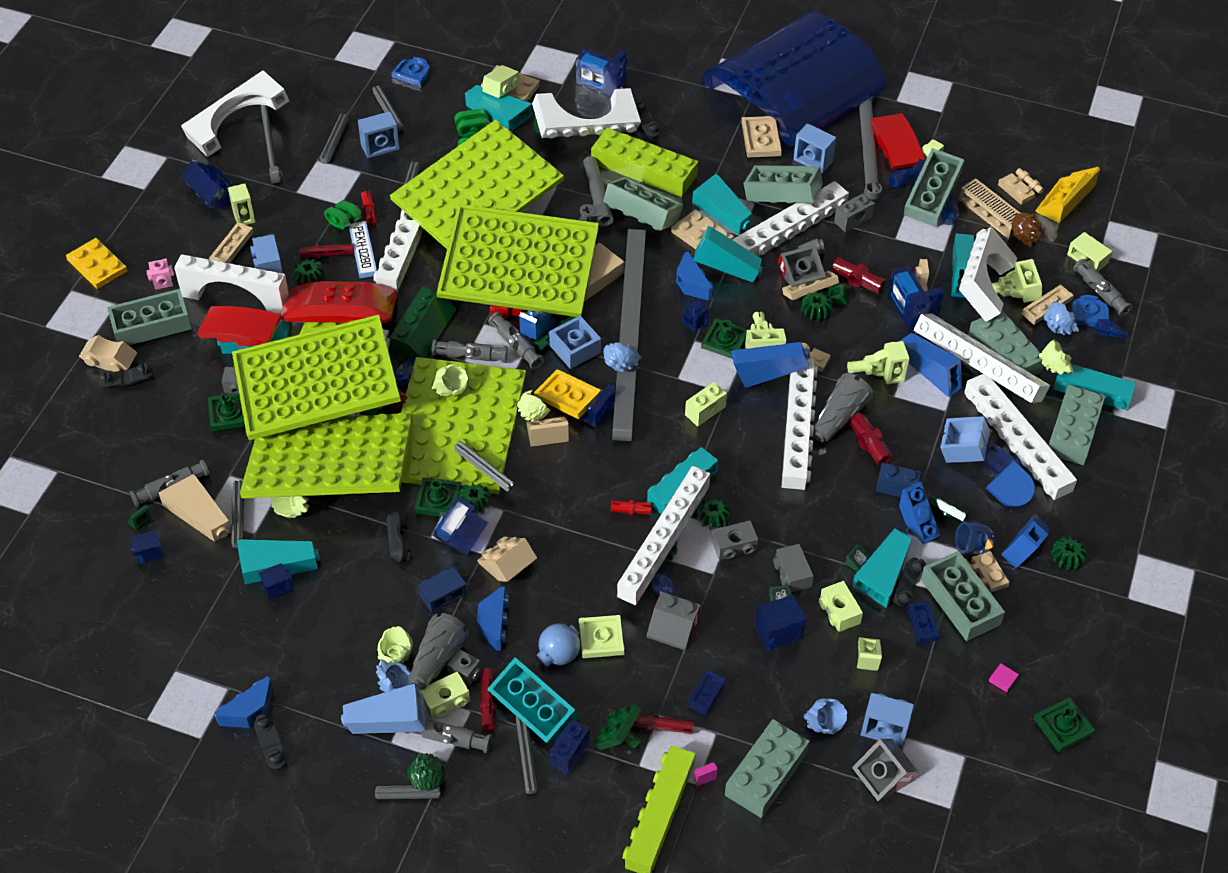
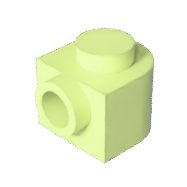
M932 139L922 148L924 158L927 159L931 148L943 152L944 145Z

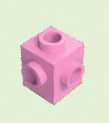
M167 259L148 262L150 270H147L149 281L153 280L155 290L173 286L171 276H174L172 265L168 266Z

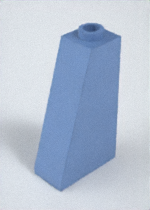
M411 684L343 705V714L341 715L342 723L352 734L425 731L423 694L415 684Z

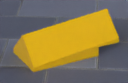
M1099 167L1074 172L1070 176L1060 178L1038 206L1036 212L1060 223L1096 186L1100 171Z

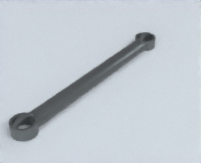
M864 88L858 91L856 98L860 110L866 183L864 194L869 199H877L881 195L882 186L879 184L875 133L870 121L873 118L872 100L874 94L871 90Z
M260 105L270 165L271 183L278 184L282 179V172L276 165L267 105Z

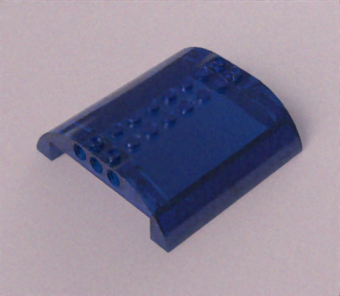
M816 12L806 13L710 68L701 78V82L710 89L725 83L780 122L779 139L789 146H793L796 143V135L807 123L820 129L886 89L882 68L867 44L830 17Z

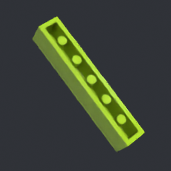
M673 745L670 746L668 752H664L661 759V764L663 765L661 771L657 770L653 782L655 786L653 789H649L646 796L647 806L646 808L642 807L639 813V826H634L630 839L633 841L630 846H626L622 859H625L626 869L637 873H652L695 764L696 753Z

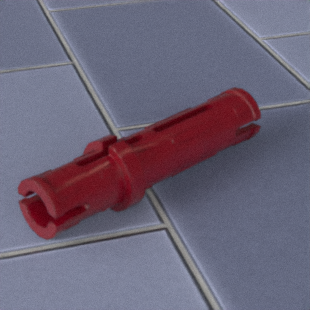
M353 243L326 246L316 244L312 247H299L300 258L316 257L317 259L320 256L354 255Z
M485 668L481 671L482 704L479 706V711L482 713L481 728L483 730H493L495 728L494 713L496 712V704H494V695L487 690L494 682L495 671L491 668Z
M649 713V715L639 714L632 726L647 728L650 731L651 729L692 735L694 721L658 717Z

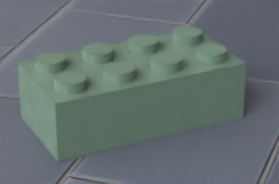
M931 148L905 204L904 215L937 227L963 170L964 159Z
M754 165L744 182L747 201L771 203H813L823 185L820 166Z
M627 177L609 182L603 202L608 204L610 208L623 211V214L633 216L641 223H648L656 230H663L675 225L679 220L684 205Z
M180 289L107 307L116 341H124L127 345L191 329Z
M1003 310L999 315L988 321L980 318L971 322L968 336L1034 376L1042 372L1043 359L1039 356L1040 352Z
M1071 385L1067 386L1049 442L1050 449L1058 458L1084 466L1105 395Z
M959 551L924 566L921 577L922 582L966 641L1001 625L1005 611Z
M772 719L726 783L725 796L762 818L807 755L810 741Z

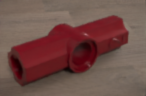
M837 257L831 271L847 278L848 282L854 287L863 286L880 294L885 286L886 280L870 273L869 268L864 264L854 265Z
M855 414L849 420V424L857 434L861 448L868 450L877 465L887 464L892 460L893 455L884 444L882 433L878 428H873L864 414Z

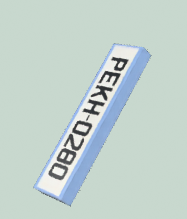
M366 221L350 223L349 230L359 277L374 276L377 269Z

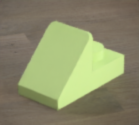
M859 637L857 668L878 670L882 657L880 640Z

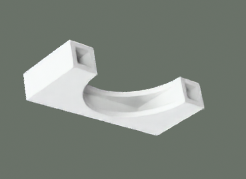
M261 71L181 126L187 138L208 157L221 148L216 137L217 130L221 122L229 114L239 108L256 104L267 105L277 110L289 102L285 90L267 73Z
M630 88L615 89L611 97V111L597 119H582L567 113L558 105L552 93L536 94L532 103L542 138L586 136L589 134L601 135L606 128L618 132L631 133L637 130L641 122Z
M992 226L986 230L982 229L977 233L959 288L961 293L985 321L999 315L1003 308V302L996 294L989 279L987 264L1001 275L1015 267L1017 257Z
M182 254L174 267L182 297L199 300L207 283L228 282L241 286L253 293L263 303L267 311L281 314L285 300L289 295L286 277L282 273Z

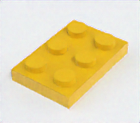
M97 238L66 255L67 260L97 289L127 272L126 266Z
M557 369L534 392V396L540 398L542 402L580 419L602 396L600 389Z

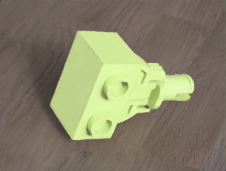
M1033 259L1015 262L1014 271L1009 272L1005 277H1000L998 282L992 283L996 294L1000 293L1004 297L1022 298L1024 303L1035 301L1042 297V283Z
M758 312L753 314L755 324L751 325V330H747L745 349L786 344L784 329H774L771 323L768 327V322L765 321L763 312H760V317Z
M903 341L890 342L885 344L884 350L865 356L861 361L848 362L847 368L851 374L865 371L867 375L883 376L886 384L900 383L905 381L909 356Z

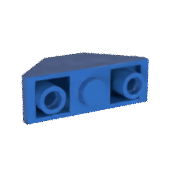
M685 252L677 269V284L686 295L708 301L712 300V292L714 291L712 283L708 282L704 271L698 267L696 261H693L694 257L689 252Z
M530 310L528 312H521L520 333L539 340L552 329L557 319L552 317V313L537 310L535 312Z
M921 481L903 489L899 507L906 525L922 544L940 536Z
M1034 514L1001 555L1017 568L1048 536L1050 527Z
M505 587L498 588L478 603V633L497 651H501L502 643L506 642V630H503V625H507V613H504V609L509 606V595H505Z
M267 676L262 680L256 681L251 688L239 693L229 703L221 705L214 712L219 726L250 728L254 725L258 715H268L273 691L270 678Z

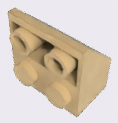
M503 537L497 541L498 545L494 548L484 551L482 557L477 561L498 581L508 582L537 559L525 538Z

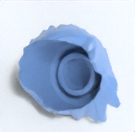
M1052 302L1044 315V320L1047 321L1048 327L1054 333L1057 332L1063 335L1066 333L1071 335L1072 332H1078L1079 329L1073 312H1068L1063 303Z
M611 343L604 348L605 363L616 371L624 372L627 369L631 370L633 365L637 366L639 359L642 358L630 345L623 346L621 343Z
M380 660V665L376 666L378 669L376 673L380 679L378 681L380 690L388 692L410 685L408 678L411 672L406 665Z
M823 698L815 702L812 708L804 715V719L809 724L807 725L808 728L823 734H834L847 721V710L840 701Z

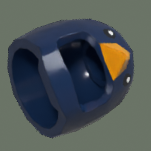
M965 521L956 530V547L962 554H983L994 547L995 533L986 524Z

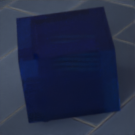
M794 595L785 596L784 598L757 606L755 628L767 651L803 639L806 618Z

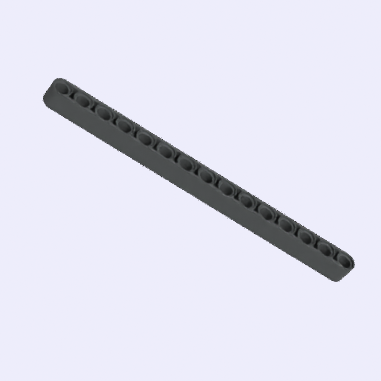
M628 229L619 343L623 346H632L638 353L646 230ZM634 365L631 370L627 369L624 372L617 370L612 440L632 441L637 366Z

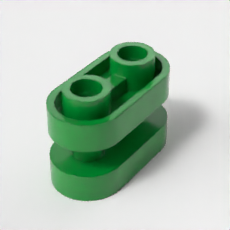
M484 109L462 111L454 117L458 134L461 137H472L490 124L487 112Z
M344 200L336 203V208L330 207L324 211L328 222L340 229L348 227L350 225L349 221L356 222L361 218L360 208Z

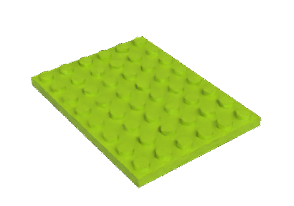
M495 119L392 193L390 198L447 249L458 204L522 212L564 181V175Z
M458 204L439 281L437 297L530 311L537 310L573 317L582 316L599 223Z
M379 315L232 352L248 440L401 401Z
M416 357L406 392L408 399L405 400L406 403H403L401 413L404 414L412 413L413 419L402 482L421 485L422 478L425 477L461 482V489H464L465 484L471 486L472 482H474L475 485L481 483L483 487H487L491 494H499L501 486L457 453L454 446L459 441H462L504 474L519 408L517 404L521 399L526 370ZM451 364L461 366V369L466 371L468 377L467 386L462 394L440 396L436 393V389H432L436 373L440 368Z
M412 413L360 415L355 417L342 416L256 438L240 490L241 498L400 492L413 420Z

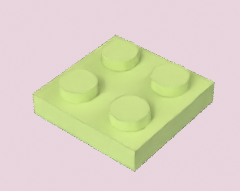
M620 615L579 618L582 658L624 655Z

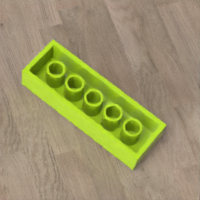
M606 128L591 148V156L597 159L598 166L683 197L697 177L698 161L610 128Z

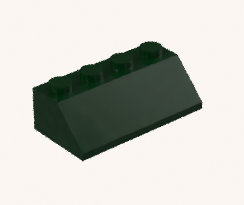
M422 286L390 336L391 351L415 360L416 357L428 358L432 352L433 340L437 339L438 341L456 313V308L446 298L437 297L436 290Z

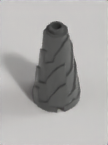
M844 373L839 378L815 425L813 433L817 441L826 442L830 440L839 429L843 428L855 414L871 401L874 393L866 381L862 378L859 381L855 380L856 375L851 373Z
M442 613L440 617H437V614L432 616L428 622L425 636L420 644L418 654L413 663L414 666L408 678L410 685L415 684L419 690H424L438 676L457 650L461 649L466 643L469 636L468 629L464 632L463 628L465 625L459 619Z

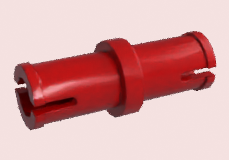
M366 191L361 193L365 221L367 224H370L369 219H371V224H374L377 219L372 192L368 191L367 196Z
M629 499V501L611 500V513L650 515L651 502H634L632 499Z

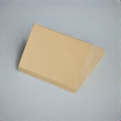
M565 417L527 422L531 446L569 441L568 421Z

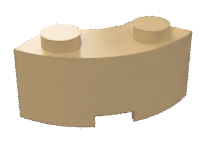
M97 335L88 340L79 357L89 366H96L115 372L127 370L137 352L124 341L113 342Z

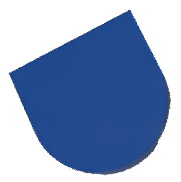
M413 57V59L402 60L391 74L392 78L421 87L430 75V67L425 59Z
M1083 295L1073 302L1071 312L1075 315L1077 325L1109 327L1108 306L1100 301L1098 297Z
M1013 461L986 489L1005 506L1022 507L1032 498L1034 483L1032 478Z

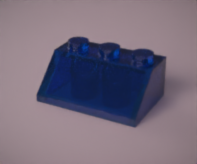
M191 159L181 176L186 181V184L196 191L195 194L201 197L208 207L223 208L231 204L228 188L235 185L217 166Z

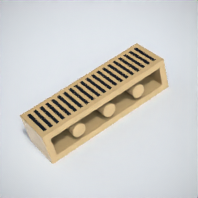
M977 179L961 188L959 201L1006 238L1010 239L1014 236L1011 227L1012 219L1016 214L1020 213Z

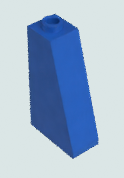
M913 333L900 340L904 342L908 353V363L946 396L950 397L962 389L960 358Z
M801 342L731 351L733 364L745 388L809 368L808 359H811L808 349H804Z

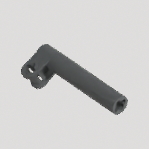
M589 156L584 159L583 163L593 204L581 206L579 221L587 222L588 219L589 222L599 223V226H609L613 223L611 208L603 202L606 191L597 159Z

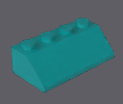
M516 657L487 689L547 744L567 733L582 716Z

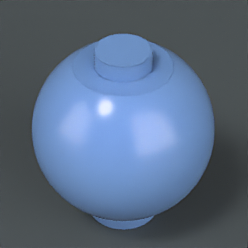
M561 623L550 625L542 632L539 638L540 652L537 654V657L547 667L551 664L565 665L570 663L579 653L580 639L578 635L580 633L572 625L569 627Z

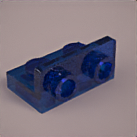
M608 384L605 390H601L595 403L590 404L588 410L580 417V420L596 427L615 402V387Z

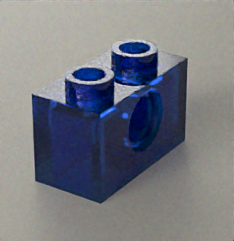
M571 719L549 751V765L568 774L590 741V728Z

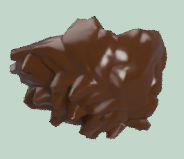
M1023 212L1013 217L1011 227L1014 237L1029 247H1032V243L1037 244V240H1041V223L1034 214Z

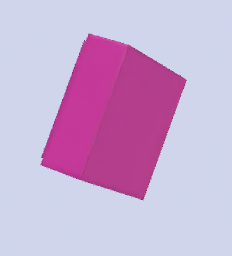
M1000 663L991 675L989 682L1008 692L1019 674Z
M710 763L694 771V782L697 787L717 778L715 763Z

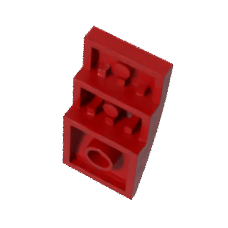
M903 113L871 118L870 121L879 148L883 149L885 158L889 160L892 170L923 165L925 163L918 140Z
M214 306L208 311L197 334L201 339L217 338L219 343L235 341L238 346L261 345L271 341L282 316L281 314L253 308Z

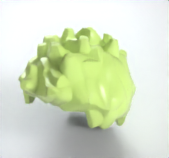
M1052 340L1042 353L1039 354L1040 358L1043 359L1042 364L1047 370L1051 368L1052 373L1055 372L1062 375L1064 372H1074L1070 362L1071 357L1063 353L1059 342Z
M455 364L440 368L436 373L432 389H436V393L440 396L462 394L468 382L466 371L461 369V366Z
M530 390L523 393L517 405L519 407L518 411L521 412V417H526L525 420L535 422V420L543 419L550 409L547 408L540 398L531 395L532 391Z
M305 496L270 498L274 512L287 518H296V516L302 515V512L308 511L307 508H309L307 504L308 498Z
M400 626L388 628L384 631L378 643V659L386 660L388 663L389 661L404 663L405 660H408L413 648V640L409 633Z

